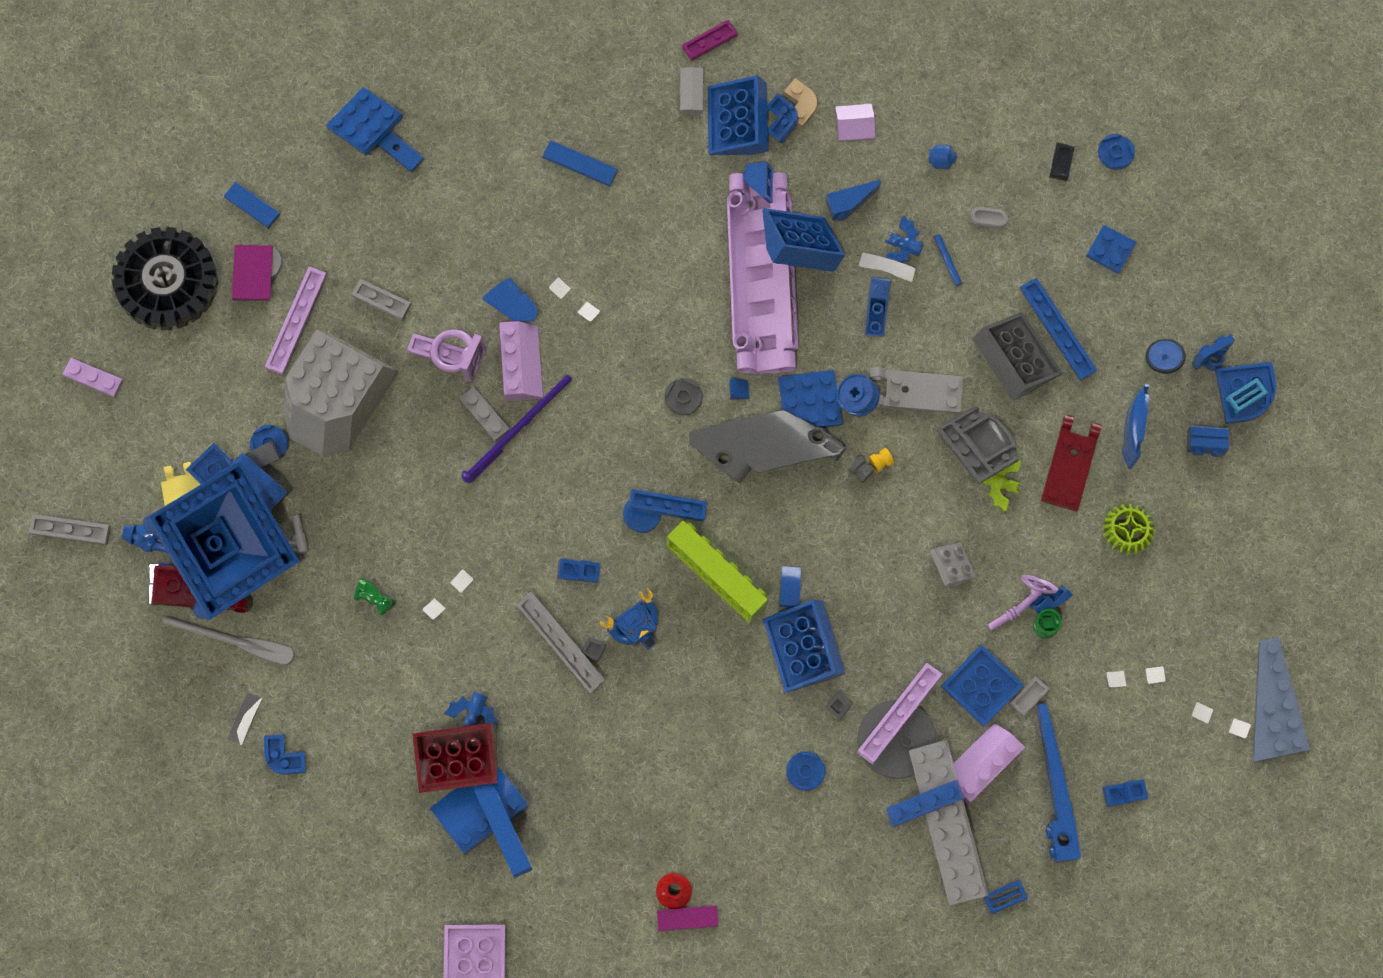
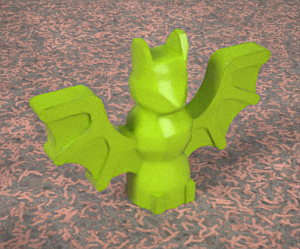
M1021 460L982 482V484L991 486V490L987 495L993 499V506L1001 508L1004 512L1007 510L1009 499L1002 495L1000 489H1006L1017 494L1020 493L1017 491V487L1022 485V483L1016 482L1013 479H1007L1005 474L1017 473Z

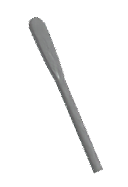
M164 616L162 621L163 624L236 645L252 655L276 664L287 665L294 657L292 649L285 645L253 638H237Z

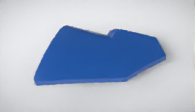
M512 278L505 279L482 297L483 301L513 321L535 322L538 309L529 297L521 292Z

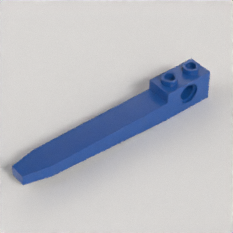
M1040 704L1037 706V713L1055 821H1051L1048 827H1046L1047 839H1051L1052 847H1049L1050 858L1054 859L1055 863L1077 861L1081 858L1073 810L1046 704ZM1058 837H1064L1067 840V845L1061 846L1058 843Z

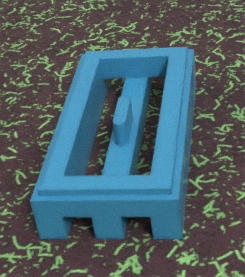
M1256 378L1227 396L1226 401H1229L1231 408H1234V412L1238 414L1266 396L1268 392L1259 379ZM1255 384L1258 386L1249 393L1239 398L1238 400H1233V398L1243 393ZM1260 390L1262 391V393L1255 396L1248 402L1244 403L1240 407L1238 406L1239 403L1246 400L1253 394L1257 393Z

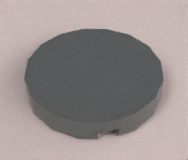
M680 378L671 382L667 387L665 403L673 413L682 416L690 415L701 406L702 391L693 380Z

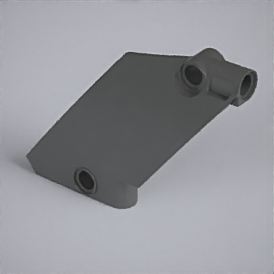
M784 410L738 419L689 432V444L739 484L751 469L761 473L821 458L831 457L837 461L846 450L845 446L822 428L815 427ZM821 433L823 434V439L819 442L814 441V436ZM722 456H729L727 463H720Z

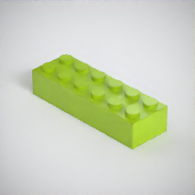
M682 521L667 536L666 546L751 624L766 609L768 601L766 593L760 588L757 590L752 585L753 582L748 576H742L738 572V567L733 562L728 563L724 559V554L719 549L714 550L710 546V541L703 535L699 536L696 533V528L691 523Z

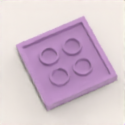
M445 925L444 978H505V925Z

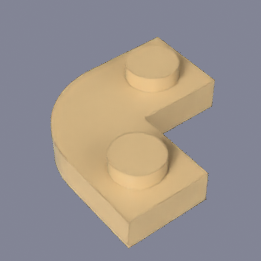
M795 78L786 88L784 94L797 103L795 106L798 112L797 125L802 128L814 114L817 98L810 88Z

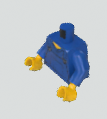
M647 588L648 595L645 597L641 591L639 592L644 602L641 600L614 620L609 616H605L608 619L606 625L600 621V625L607 628V631L615 641L625 645L631 644L634 647L642 642L647 650L657 644L651 635L656 632V626L658 625V610L652 599L653 594L650 589Z

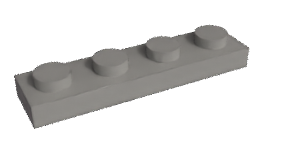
M32 514L28 533L36 536L107 545L110 526Z

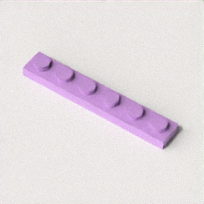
M308 267L266 362L265 369L284 375L327 277L326 272Z
M926 663L859 748L857 754L873 765L942 677V673Z

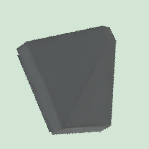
M840 690L825 707L840 720L851 708L852 704Z

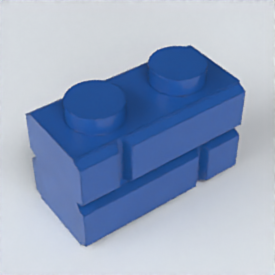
M1190 426L1187 430V452H1192L1195 456H1201L1204 453H1209L1213 457L1225 455L1229 449V429Z

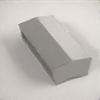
M680 68L681 114L701 115L703 111V68Z

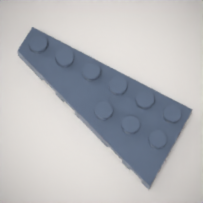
M1279 637L1260 641L1258 646V677L1252 763L1310 750Z

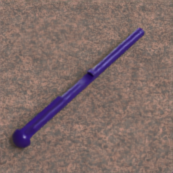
M566 375L468 472L463 470L461 475L463 481L472 483L503 452L501 449L524 426H527L572 380L571 377Z

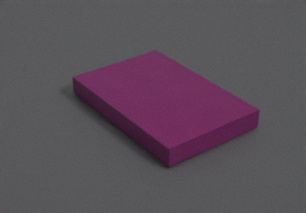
M234 245L233 301H271L272 245Z

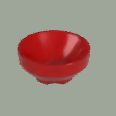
M670 873L663 876L657 883L656 897L665 908L680 909L690 901L692 887L689 880L683 875ZM672 884L680 887V893L676 896H672L668 892V887Z

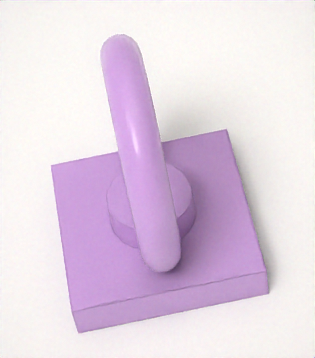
M452 329L440 333L433 340L430 356L434 365L440 370L450 373L462 371L465 380L473 382L487 348L482 336L474 334L472 339L467 333ZM450 337H458L467 345L462 352L460 363L456 365L445 364L438 356L439 345Z

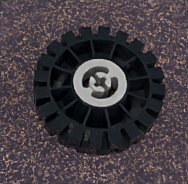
M160 227L151 228V234L146 235L145 231L136 235L138 240L135 242L130 239L124 245L126 250L124 252L119 251L115 258L117 265H113L112 275L114 277L112 280L113 290L126 314L130 315L138 324L144 323L146 328L155 330L156 327H160L162 331L171 330V326H177L179 329L187 326L186 322L189 320L192 322L200 318L199 313L201 311L206 312L211 306L209 301L210 299L214 300L217 292L215 285H218L215 263L203 242L197 237L193 238L190 232L183 229L181 233L178 232L175 227H167L166 231H162ZM163 268L169 287H166L163 281V276L159 270Z

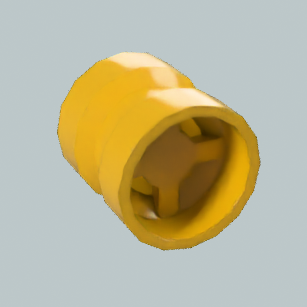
M887 448L880 450L879 454L868 456L869 462L875 468L876 473L881 472L885 466L890 467L894 465L893 457Z

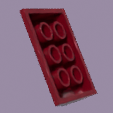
M494 723L412 733L419 793L498 783L497 740Z

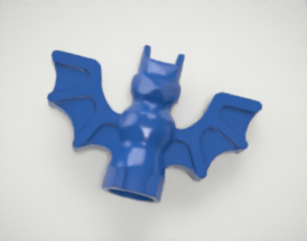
M903 216L899 228L906 233L907 237L902 238L897 234L888 232L890 239L889 241L885 240V243L901 249L900 252H889L886 256L887 259L897 262H909V254L919 256L923 247V243L915 240L920 232L915 230L914 221H909Z
M474 692L470 701L462 696L458 702H450L448 710L444 712L445 715L456 718L461 711L467 710L468 715L464 719L463 727L476 725L477 718L481 715L484 719V724H495V732H497L496 724L499 720L493 715V707H485L484 704L488 697L483 694Z

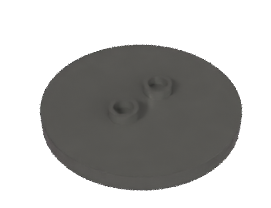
M897 700L880 703L865 715L858 730V748L863 745ZM917 707L873 765L863 758V760L874 772L884 777L902 779L915 775L909 750L936 743V732L932 721L921 708Z

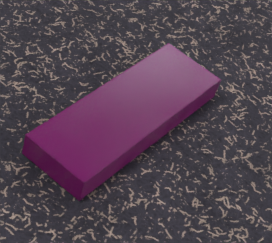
M726 20L682 44V49L690 61H693L737 37L738 33L730 21Z
M717 906L657 910L658 931L718 927Z

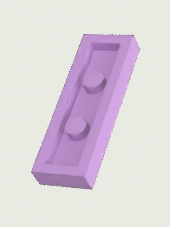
M413 333L407 353L432 360L430 348L434 339ZM441 342L438 347V356L443 363L456 365L460 363L464 349Z
M70 358L62 374L66 378L112 397H116L123 383V379L73 358Z

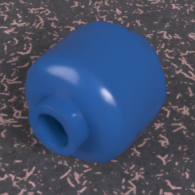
M937 144L929 151V163L935 169L948 170L952 164L956 163L957 153L953 152V148L950 145Z

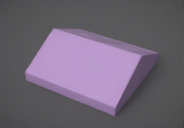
M872 104L835 107L839 141L876 138Z

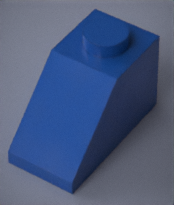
M767 162L746 164V169L743 173L744 181L769 204L773 203V168Z

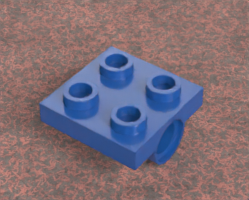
M1231 334L1227 337L1223 335L1214 341L1215 344L1210 347L1209 345L1203 346L1199 349V353L1195 356L1192 365L1196 370L1204 365L1211 371L1220 368L1224 362L1223 354L1228 352L1235 339ZM1210 358H1216L1218 363L1212 362Z

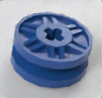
M853 374L846 377L839 384L837 390L839 405L849 414L857 417L866 416L877 407L880 399V391L877 385L861 374Z

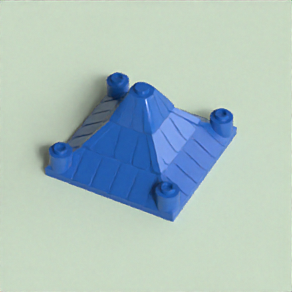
M241 460L223 469L217 475L143 519L145 531L150 534H157L192 595L195 597L196 603L193 611L199 619H212L300 562Z

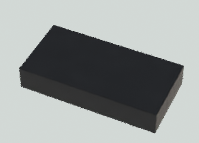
M1056 143L1049 178L1063 181L1068 180L1075 146Z

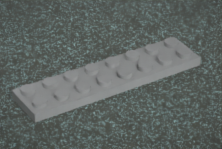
M947 740L909 750L920 794L958 780ZM958 801L926 814L949 906L989 896L964 801Z

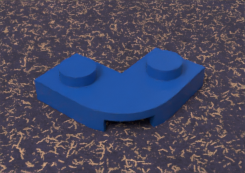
M777 93L767 105V109L778 117L768 129V133L782 144L795 128L798 121V112L789 101Z
M284 734L264 736L265 760L271 770L281 775L306 773L305 752L285 754Z

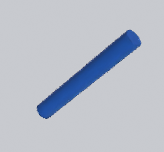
M937 234L934 236V240L955 286H959L962 284V281L941 235Z

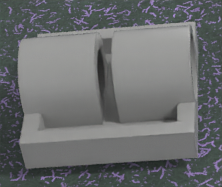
M961 543L937 547L930 551L943 583L948 588L976 578Z

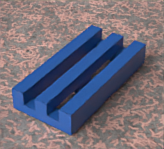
M1020 880L988 893L989 896L983 897L991 914L1028 899ZM1018 886V890L1006 894L993 901H990L989 899L994 895H997L1010 888ZM1019 893L1022 895V897L999 907L993 908L992 906Z

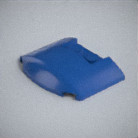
M1145 384L1141 388L1127 411L1124 428L1125 445L1122 448V453L1129 469L1134 467L1141 456L1140 444L1143 442L1149 404V394L1147 392L1149 384Z

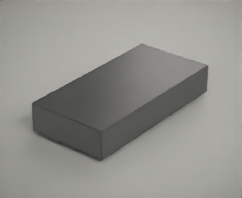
M273 441L245 454L260 468L281 458Z

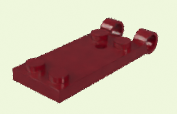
M1065 414L1041 502L1078 512L1102 425L1092 422L1088 437L1070 432L1074 416ZM1071 450H1076L1078 454L1076 456L1071 455Z
M155 565L151 604L194 607L196 599L180 575L177 567ZM241 599L226 610L246 613L248 612L249 601Z

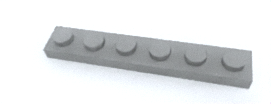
M532 592L526 594L517 605L518 608L590 694L595 692L605 679Z

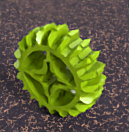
M1131 503L1127 505V508L1124 504H1121L1120 509L1114 507L1113 512L1109 511L1107 514L1109 518L1104 519L1106 525L1103 526V530L1106 532L1103 536L1110 537L1106 541L1107 544L1113 542L1112 549L1118 546L1119 553H1122L1125 549L1126 555H1129L1131 550L1133 554H1137L1138 550L1144 551V546L1148 547L1150 545L1149 541L1154 539L1152 534L1155 532V529L1151 527L1154 525V521H1148L1151 515L1145 516L1146 509L1139 511V505H1136L1133 509ZM1126 516L1125 523L1114 524L1117 518ZM1134 518H1136L1142 525L1137 524L1134 521ZM1127 525L1133 529L1130 534L1127 531L1128 529H1125ZM1116 533L1123 535L1124 541ZM1143 533L1141 540L1132 542L1133 535Z

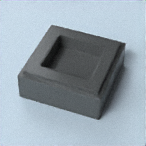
M588 637L581 652L586 658L598 663L606 648V644Z

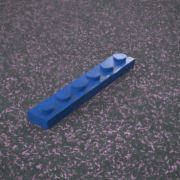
M1035 278L1020 287L1021 292L1078 379L1081 381L1096 373V367L1038 279Z

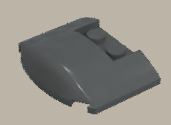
M974 406L937 428V432L947 448H950L969 472V476L975 482L981 484L1018 462V456H1016L1015 442L1007 428L989 412L987 414L979 412V408Z

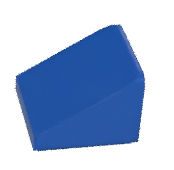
M729 378L730 400L749 399L748 380Z

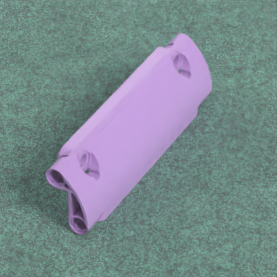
M782 172L773 173V203L769 204L744 181L742 173H734L729 175L730 194L727 198L732 336L733 345L737 352V371L749 374L792 372L796 370V354L794 351L798 348L795 266L772 262L766 249L762 213L764 208L792 212L791 196L787 192V174ZM756 342L759 343V348H756Z

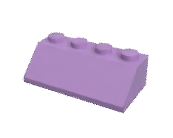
M519 321L499 323L505 401L542 399L538 326Z
M995 723L953 763L965 798L963 801L967 806L1025 748L1010 732Z

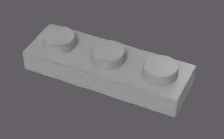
M362 279L359 280L352 293L353 298L403 321L411 306V302Z
M474 387L459 398V401L494 442L510 431L508 426Z

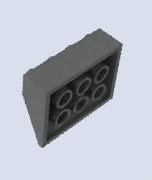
M1022 312L983 327L972 338L1012 400L1029 394L1063 374Z

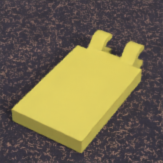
M191 462L183 463L185 475L180 476L174 475L172 466L164 467L167 481L161 482L165 506L200 485L186 471Z

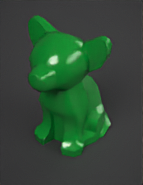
M365 578L359 580L354 600L364 599L369 604L377 605L379 615H384L385 611L390 610L392 603L396 604L395 600L389 597H382L376 586L365 580Z

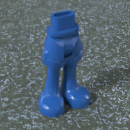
M136 524L124 526L122 540L129 541V544L135 545L146 552L156 550L168 553L162 542L158 541L160 538L156 533L150 534L145 531L143 526Z

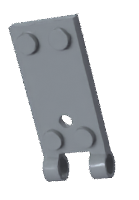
M881 367L870 369L871 380L886 381L885 397L880 395L877 408L951 414L961 413L963 376L885 370ZM907 387L909 391L904 393L902 388Z

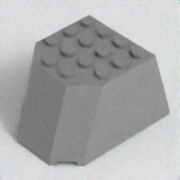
M316 330L285 380L284 417L290 439L321 457L349 451L399 371L332 334Z

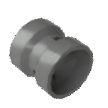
M860 456L848 471L852 474H857L858 479L864 483L875 471V468L872 465H865V459Z

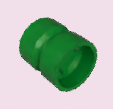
M1053 609L1042 610L1033 622L1034 633L1042 639L1052 638L1061 627L1062 619L1060 614Z

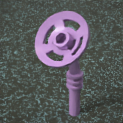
M1022 575L1021 580L1031 588V594L1017 607L1013 606V609L1010 608L1009 611H1005L1004 615L987 624L989 630L992 631L1005 622L1012 621L1013 618L1016 619L1042 593H1057L1058 588L1052 583L1035 576Z

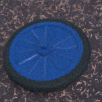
M1160 339L1153 342L1147 348L1145 358L1152 370L1162 374H1170L1178 371L1184 365L1186 354L1178 342L1171 339Z

